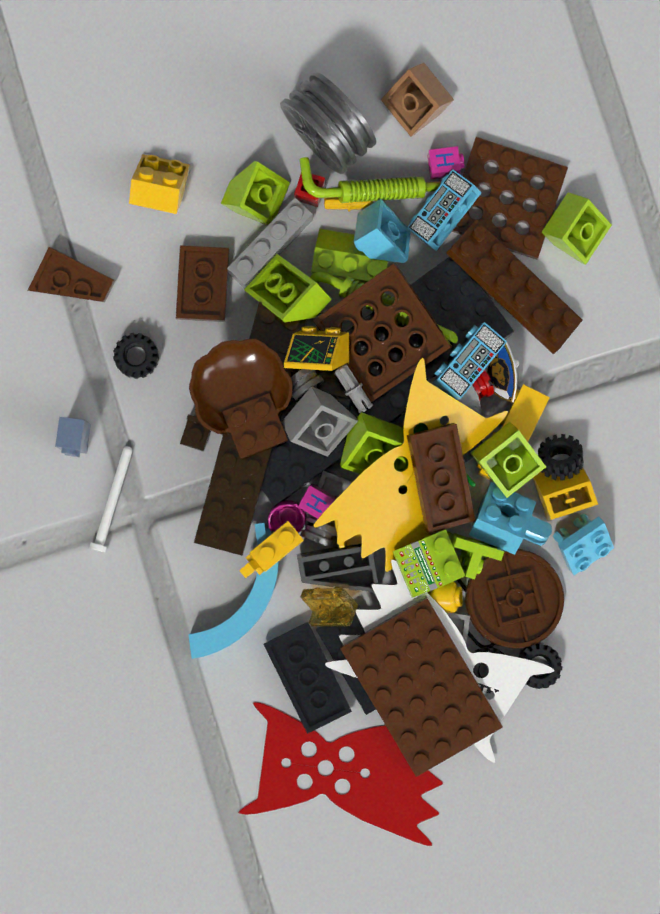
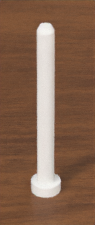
M125 446L122 450L94 543L90 542L89 549L106 553L107 547L104 546L132 455L131 447Z

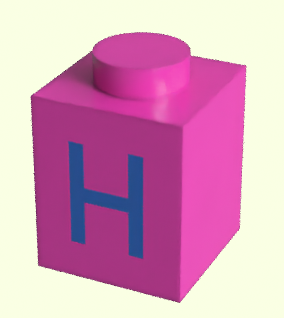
M458 146L430 149L428 151L430 179L444 178L452 169L460 174L461 168H464L463 153L459 154Z
M312 484L308 487L298 508L318 519L337 497Z

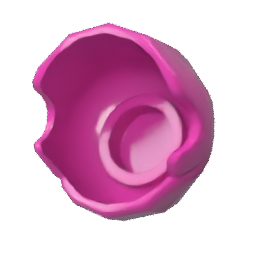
M283 500L277 505L272 506L268 514L270 531L275 532L289 521L299 533L306 523L304 510L298 508L299 504L292 500Z

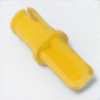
M338 197L324 198V207L327 210H348L350 212L351 210L365 209L373 204V201L340 203Z

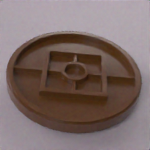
M518 549L515 555L503 550L502 561L489 557L485 558L481 573L476 574L475 579L469 578L465 594L466 609L475 629L488 641L505 648H525L546 639L558 625L564 608L563 586L554 568L541 556L522 549Z

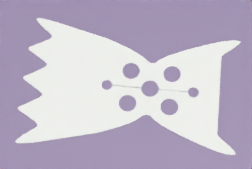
M391 560L398 583L396 585L372 584L381 609H357L355 611L364 631L367 632L427 597L477 683L491 687V691L494 692V698L487 700L500 722L530 676L554 672V669L528 659L490 652H469L455 624L427 592L413 598L411 597L395 560ZM340 635L339 638L344 645L360 635ZM347 660L325 663L328 668L357 678ZM477 663H485L488 666L489 673L486 677L478 678L474 675L473 668ZM484 687L483 693L485 695V693L487 692V688ZM491 734L474 745L488 760L494 763L495 758L489 740L492 736Z

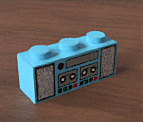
M452 169L442 179L435 193L427 198L421 211L413 216L407 228L437 251L481 195V192L474 184Z
M485 322L478 327L474 325L465 335L468 340L463 346L459 343L450 353V356L453 357L448 364L443 362L434 373L437 377L433 383L456 400L463 397L507 342Z

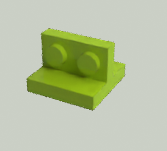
M447 532L453 547L462 549L459 562L465 577L475 579L476 574L481 573L484 563L481 559L482 555L502 561L504 551L483 541Z

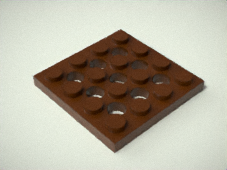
M476 137L463 177L476 187L480 185L488 186L490 194L486 197L479 196L470 209L477 207L482 210L483 216L477 220L510 251L537 260L545 239L542 231L553 215L568 167ZM488 162H493L497 165L498 171L494 174H489L485 171L484 165ZM510 170H517L521 175V179L513 182L509 180L507 173ZM535 177L542 179L544 183L543 188L534 189L530 183L531 179ZM504 192L510 193L513 196V202L511 204L502 203L500 195ZM526 200L534 201L536 210L527 212L523 208V202ZM469 210L452 232L462 235L476 220L470 217ZM495 215H501L505 218L506 224L503 227H496L493 224L492 218ZM525 223L529 228V232L525 235L518 234L515 229L516 224Z
M396 263L390 265L313 320L320 331H325V328L336 327L340 328V332H344L342 330V323L345 320L353 322L354 331L349 334V362L344 365L349 367L358 383L363 384L361 387L370 402H373L415 373L421 358L424 359L426 365L452 347ZM386 291L392 292L395 296V301L391 306L385 305L382 301V296ZM366 305L374 309L375 314L371 320L365 319L362 315V309ZM400 312L406 313L409 317V323L405 327L400 326L396 321V317ZM380 326L385 327L389 332V336L385 341L379 340L376 336V330ZM414 333H419L423 337L421 347H414L411 344L410 338ZM359 341H365L368 344L369 349L365 355L359 354L356 350V344ZM397 347L402 350L403 358L401 361L397 362L391 358L390 351L392 348ZM377 361L382 365L383 370L380 375L371 373L370 365L372 362Z

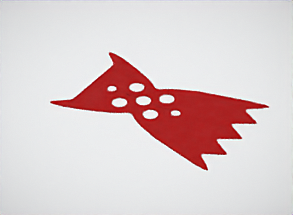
M253 703L255 708L267 720L268 724L258 798L238 812L239 814L248 815L269 812L303 803L315 798L319 794H325L338 807L364 822L416 843L432 846L428 837L417 825L438 816L439 812L423 800L421 795L441 786L443 782L429 770L416 777L386 725L356 731L342 736L333 742H326L315 730L307 734L302 722L263 703ZM305 742H313L316 745L317 751L314 756L305 757L302 754L301 747ZM350 747L353 749L354 758L352 761L343 762L340 760L339 751L341 748ZM284 758H288L291 761V765L288 768L282 766L281 762ZM323 760H328L333 764V772L328 776H323L318 771V765ZM366 768L370 771V775L367 778H363L358 772ZM302 774H308L313 781L312 786L307 790L300 789L297 785V779ZM346 779L350 783L348 793L341 795L336 792L335 783L337 780Z

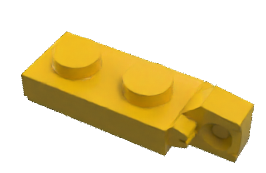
M287 521L249 552L250 554L245 557L249 563L239 571L245 578L254 571H257L260 575L264 571L269 570L304 540Z

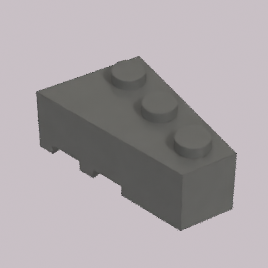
M361 543L344 548L333 547L297 554L301 582L375 593L372 584H378L373 553L362 558Z

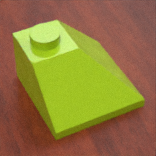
M254 161L229 182L221 204L237 214L268 226L277 216L290 182L258 161Z

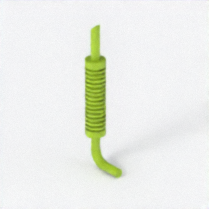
M303 157L299 159L302 183L305 190L316 198L338 197L340 203L377 201L379 199L385 201L391 199L424 198L426 192L436 191L441 184V181L425 182L423 176L391 179L339 181L338 187L322 188L316 186L312 180L309 158Z
M317 271L310 276L318 285L319 282H323L339 289V296L342 298H346L364 285V283H360V281H356V279L349 276L343 281L323 271ZM384 293L382 301L385 305L391 306L395 301V297L391 298L390 295ZM366 305V309L374 311L371 306ZM400 312L396 317V321L402 326H407L409 317L406 313ZM438 325L449 341L453 343L458 342L455 332Z

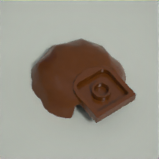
M257 339L230 340L219 343L207 355L202 356L194 363L189 391L191 399L195 404L196 416L199 422L210 431L217 434L231 433L241 459L288 441L278 413L288 406L292 397L293 384L289 374L284 370L280 357L274 350L268 348L265 343Z

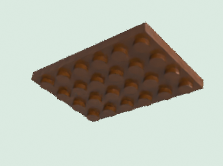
M427 597L340 647L416 777L503 728Z

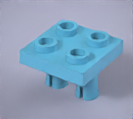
M581 514L580 517L583 521L577 517L573 522L575 527L579 529L578 531L570 535L566 528H561L559 530L562 536L558 531L553 535L554 540L559 543L558 546L566 565L573 575L586 570L590 564L599 558L605 557L614 549L606 525L599 516L590 521L586 514Z

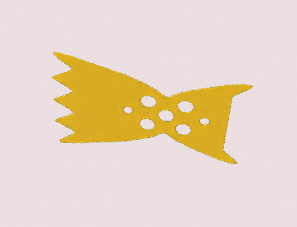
M421 358L417 364L408 397L403 426V444L390 450L366 468L315 522L314 527L322 526L337 519V544H341L353 536L361 534V557L365 558L384 547L385 571H390L393 569L391 560L396 561L392 551L432 534L427 533L425 530L407 435L413 434L414 427L419 423L426 424L428 429L443 426L440 423V418L447 416L449 419L447 424H457L462 454L464 455L503 421L507 411L489 418L478 414L426 380L424 359ZM400 456L406 457L408 460V467L403 472H398L394 468V461ZM401 485L407 487L405 494H400L398 491Z

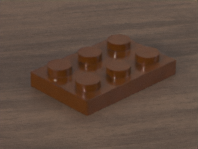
M180 245L176 320L225 322L229 248Z

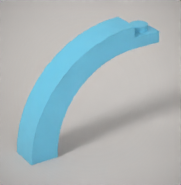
M265 523L255 524L258 546L271 535V531L269 528H266ZM279 561L266 572L264 571L260 575L257 573L248 598L228 620L212 629L188 634L192 659L216 653L232 645L251 630L266 610L272 598L277 582Z

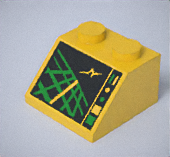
M314 326L302 327V330L292 335L284 361V368L332 371L348 363L349 332H340V328L336 327L325 328V331H317V327Z

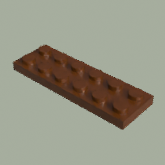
M477 219L446 252L451 259L552 354H555L583 321Z

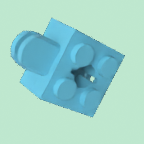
M491 482L482 498L469 535L515 555L523 539L539 546L544 545L552 533V527L550 523L532 516L537 501L516 492L506 498L495 483Z

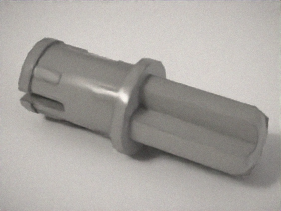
M347 365L339 367L335 371V375L346 390L345 395H349L358 412L363 413L367 408H371L373 404L361 387L363 384L358 383Z

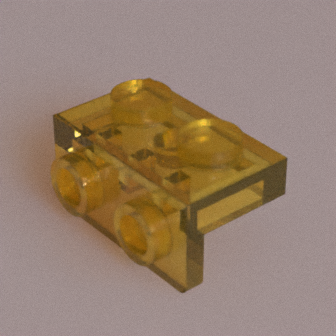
M341 587L303 589L300 596L313 611L309 620L311 626H350L358 604L348 594V591Z

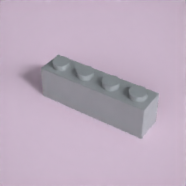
M294 198L227 268L228 274L245 289L276 254L280 255L313 221V214Z

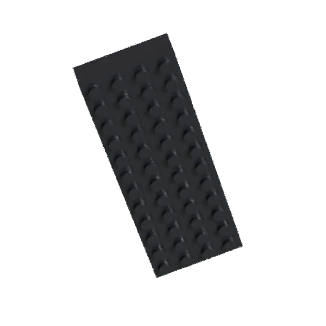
M450 257L411 284L435 322L455 332L458 337L457 343L449 341L452 345L450 349L425 365L426 380L436 376L434 373L443 362L445 364L450 362L453 358L450 356V353L459 343L463 346L468 340L465 335L474 325L478 327L485 322L505 340L514 332L483 288ZM373 311L371 314L366 316L365 319L371 320L374 317L375 312ZM354 326L346 332H349V334H351L354 331ZM380 326L376 330V336L379 340L385 341L389 336V332L385 327ZM414 333L410 338L411 344L414 347H421L423 337L419 333ZM359 341L356 344V350L359 354L365 355L368 352V344L365 341ZM394 347L390 351V356L394 361L398 362L403 358V352L400 348ZM377 361L372 362L370 365L371 373L380 375L383 370L382 365ZM338 368L332 371L316 370V374L321 375L324 380L317 389L328 394L337 390L346 392L335 375V371ZM293 369L291 377L301 369ZM414 373L371 402L373 406L369 409L367 408L363 413L389 423L406 412ZM293 396L291 397L288 406L281 412L280 422L284 420L299 402L298 399L295 400ZM352 401L349 412L357 418L360 413ZM284 429L288 441L272 447L261 490L272 505L275 506L279 502L286 500L322 474L323 471H326L341 460L347 435L327 457L291 442Z

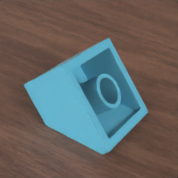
M379 199L358 212L354 236L356 248L361 252L363 251L370 259L400 263L407 262L411 231L383 200Z

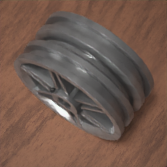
M314 72L309 77L310 81L305 80L300 85L301 92L294 90L289 94L290 100L285 98L280 102V106L285 117L306 145L328 167L339 174H343L347 171V165L352 166L356 163L355 154L363 156L367 153V148H372L376 145V138L365 118L349 98L328 78L318 72Z

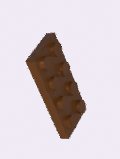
M450 423L407 435L426 532L430 534L475 521L457 424Z

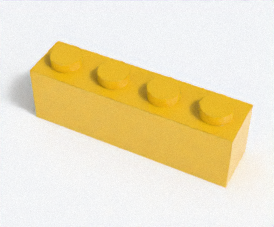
M523 384L520 389H516L514 402H512L507 415L500 423L502 425L501 428L510 422L528 442L550 397ZM477 464L476 467L480 468L478 475L492 481L482 467Z

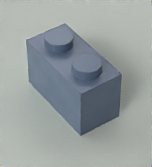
M59 417L55 447L59 448L61 453L66 456L80 457V453L87 454L91 425L82 419Z

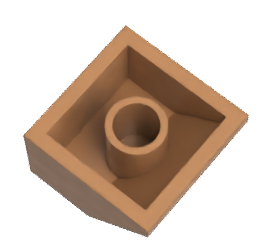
M422 63L408 69L383 96L381 101L409 136L412 137L437 118L454 99L426 64Z

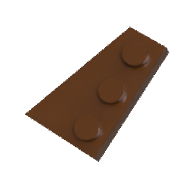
M48 247L27 291L105 302L116 280L52 247Z

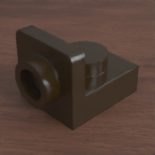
M194 413V416L188 414L180 445L204 452L210 430L206 429L199 422L196 413Z

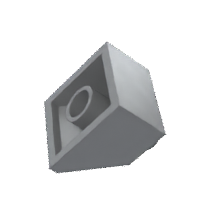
M311 386L281 423L291 442L328 457L358 420L333 396Z

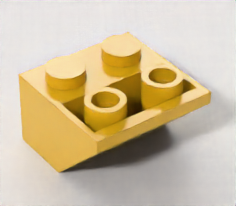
M142 154L131 179L129 204L177 214L182 202L190 164L182 163L179 160L159 158L156 155Z
M584 468L582 470L579 469L580 473L578 475L573 473V478L569 479L568 476H565V480L560 481V477H557L556 480L552 479V475L546 477L545 472H539L533 477L547 521L598 505L591 481Z

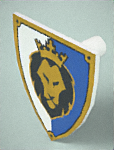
M507 342L484 370L490 377L489 383L494 387V394L503 400L514 402L517 389L516 368L519 367V361L513 358Z

